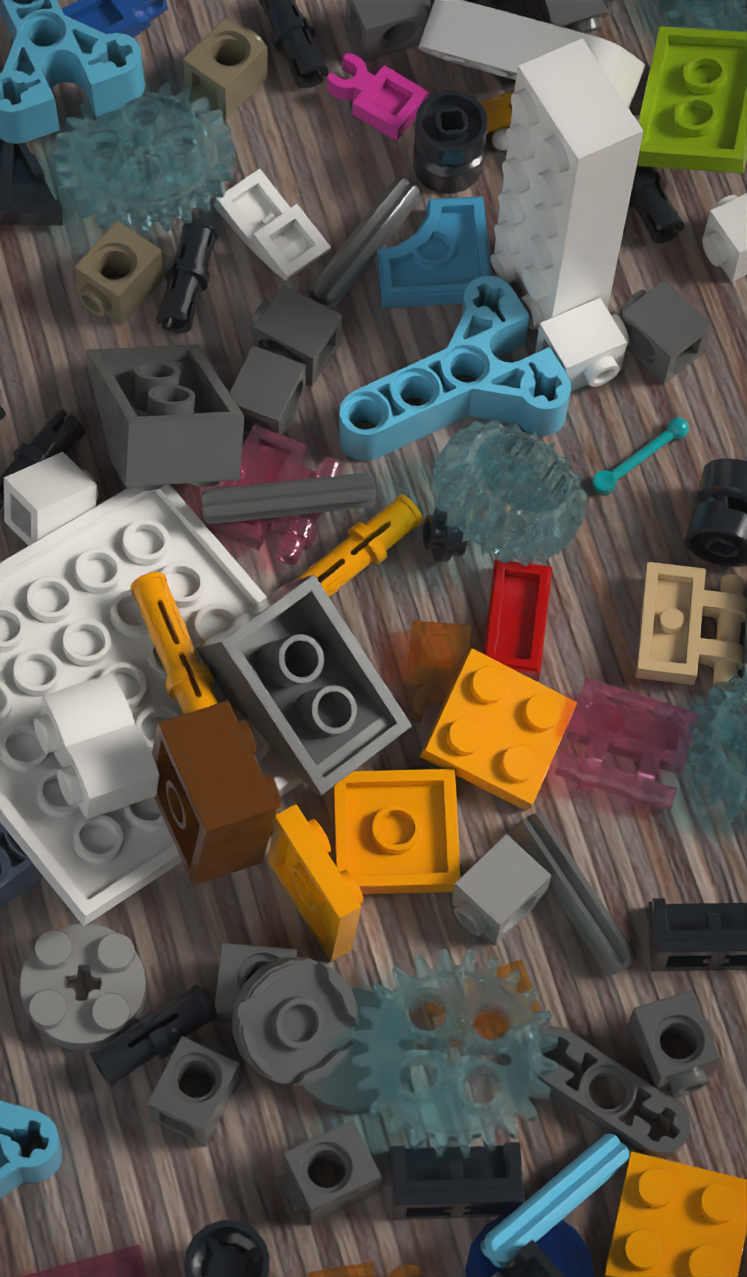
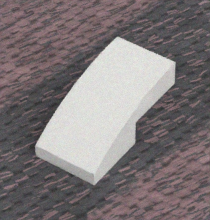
M261 169L240 181L215 200L214 207L235 233L268 267L285 281L331 249V246L299 205L296 204L290 208Z

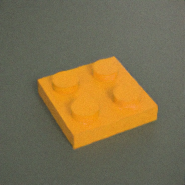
M471 648L462 661L419 757L442 769H455L456 776L527 811L536 799L577 702Z
M455 769L353 771L333 786L336 867L339 872L348 870L352 874L362 894L454 892L455 883L461 878Z
M297 804L276 814L268 863L325 954L332 962L352 951L362 908L360 904L363 903L364 899L360 887L348 870L339 872L328 853L331 851V846L323 828L315 819L307 821Z
M631 1151L627 1161L603 1277H738L747 1231V1179Z

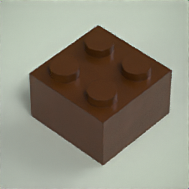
M228 700L158 722L152 749V756L159 772L157 793L154 799L193 886L262 863L269 838L273 835V824L277 810L281 808L280 793L274 778L270 773L262 774L254 757L256 755V744L251 728L245 720H237Z

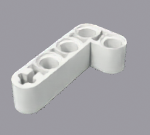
M464 0L434 1L418 47L425 53L437 58L516 80L518 65L583 38L629 110L645 67L643 62L627 50L603 38Z

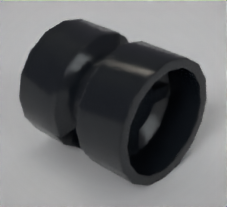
M445 90L429 96L417 110L412 167L417 179L425 187L438 193L454 194L467 190L480 177L483 168L488 117L483 105L475 97L462 91Z
M727 458L712 460L703 469L696 496L698 505L693 508L685 544L694 555L707 562L728 567L747 566V461Z
M220 1220L206 1225L193 1236L186 1250L185 1277H270V1255L266 1243L254 1228L240 1221Z

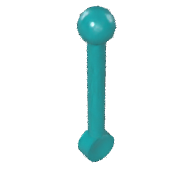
M682 417L672 418L667 424V430L613 470L597 472L594 475L592 484L594 491L603 496L611 494L615 489L618 479L672 439L680 440L685 438L689 432L687 420Z

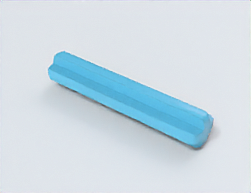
M604 1134L486 1234L485 1239L481 1243L483 1254L490 1258L494 1266L506 1268L531 1240L534 1242L538 1241L625 1165L630 1156L627 1146L622 1144L616 1135Z

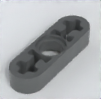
M547 1027L538 1031L529 1041L524 1065L527 1075L537 1086L608 1133L616 1135L620 1141L638 1153L667 1160L681 1151L690 1132V1120L686 1110L677 1101L567 1029ZM556 1046L562 1047L566 1051L563 1061L577 1072L580 1070L582 1061L591 1065L582 1076L578 1091L569 1087L574 1077L572 1072L560 1065H556L551 1072L541 1066L544 1055L539 1051L541 1048L551 1052ZM599 1078H611L617 1081L624 1091L623 1103L614 1109L598 1107L589 1096L590 1084ZM636 1096L645 1101L638 1113L654 1122L659 1120L662 1115L672 1121L669 1132L676 1137L674 1140L668 1136L660 1138L658 1143L648 1137L651 1126L637 1115L634 1116L631 1126L622 1122L629 1114Z

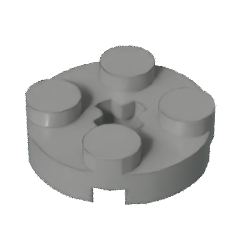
M81 923L64 926L58 930H48L37 939L35 948L27 956L21 971L20 993L24 1010L35 1027L42 1031L44 1036L55 1045L71 1050L98 1049L114 1039L115 1036L124 1032L130 1024L132 1026L135 1023V1017L141 1014L146 999V979L143 963L137 955L131 940L124 934L116 933L108 927L91 923L83 926ZM78 973H91L92 980L101 981L100 990H91L87 1000H76L75 991L71 988H66L68 981L76 979Z

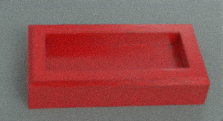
M494 559L483 654L535 681H539L553 567Z

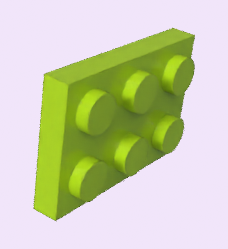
M659 26L638 121L643 129V136L636 166L744 174L747 161V32Z

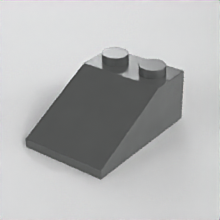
M197 344L91 349L86 351V362L110 459L125 487L153 491L167 484L189 483L198 487H211L219 484L220 481L240 480L244 415Z
M315 575L284 584L196 648V651L203 662L209 666L213 677L230 702L317 796L323 795L412 727V724Z

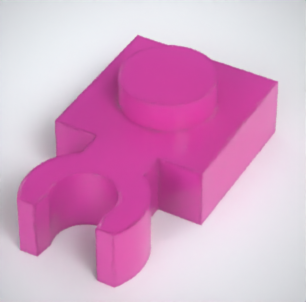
M346 53L343 57V71L353 77L342 79L331 72L327 76V91L333 97L340 100L354 99L352 115L395 141H398L414 122L417 110L429 96V91L385 65L374 76L367 71L366 64L360 57L350 53Z

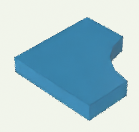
M483 196L428 199L426 218L417 232L399 245L377 250L381 308L463 304L464 291L471 281L485 275L492 276Z

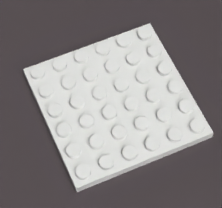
M170 484L163 485L162 488L153 491L128 487L0 563V822L83 926L181 863L182 859L154 797L90 819L85 818L77 803L69 805L66 802L57 776L58 769L63 767L57 760L54 752L46 754L42 750L34 728V719L40 717L42 696L111 673L118 682L127 700L134 722L144 736L152 753L158 722L183 715L178 701L171 699L164 685L167 674L151 640L136 599L131 594L130 585L135 579L150 572L164 573L195 650L267 597ZM196 651V653H197V655H198V657H199L200 662H201V663H204L203 660H202V658L200 657V655H199L198 652ZM214 678L211 688L217 702L221 703L228 700L237 720H245L250 726L256 744V755L254 757L262 774L270 773L274 778L280 797L304 782L230 702Z

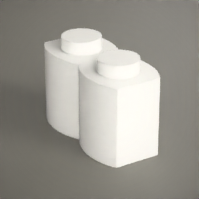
M111 673L42 696L40 717L34 719V728L42 750L46 754L54 752L57 760L63 767L58 769L57 776L62 794L69 805L77 803L85 818L90 819L156 796L159 781L156 763L144 736L134 722L127 700Z

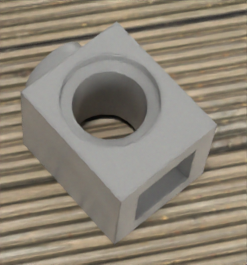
M506 834L455 883L452 904L456 907L454 914L470 933L478 937L481 934H485L496 945L547 895L551 875Z

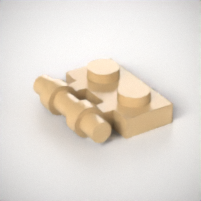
M647 562L644 574L635 678L694 685L697 678L698 664L709 665L714 669L713 687L720 691L735 690L737 672L744 667L745 648L740 645L741 623L747 620V598L743 596L744 578L738 575L722 576L720 592L704 590L705 568ZM702 616L713 617L718 621L716 640L700 638Z

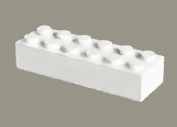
M583 38L518 65L515 92L511 95L512 116L510 128L506 132L508 147L506 161L502 164L504 178L502 193L498 196L500 210L498 224L494 227L496 241L494 254L491 255V265L495 275L505 280L512 287L530 315L528 327L532 330L537 328L538 331L541 322L598 298H601L608 310L643 136V129Z

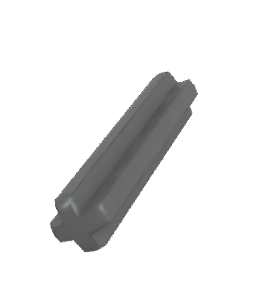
M403 177L393 181L309 286L308 298L334 310L376 257L377 250L384 247L418 204L420 190L416 184L410 183Z
M366 472L206 489L202 492L201 502L205 522L216 524L372 507L375 505L376 490L372 474Z
M537 812L524 818L516 825L515 836L523 849L551 875L550 890L604 972L609 976H613L627 969L634 962V950L546 817Z

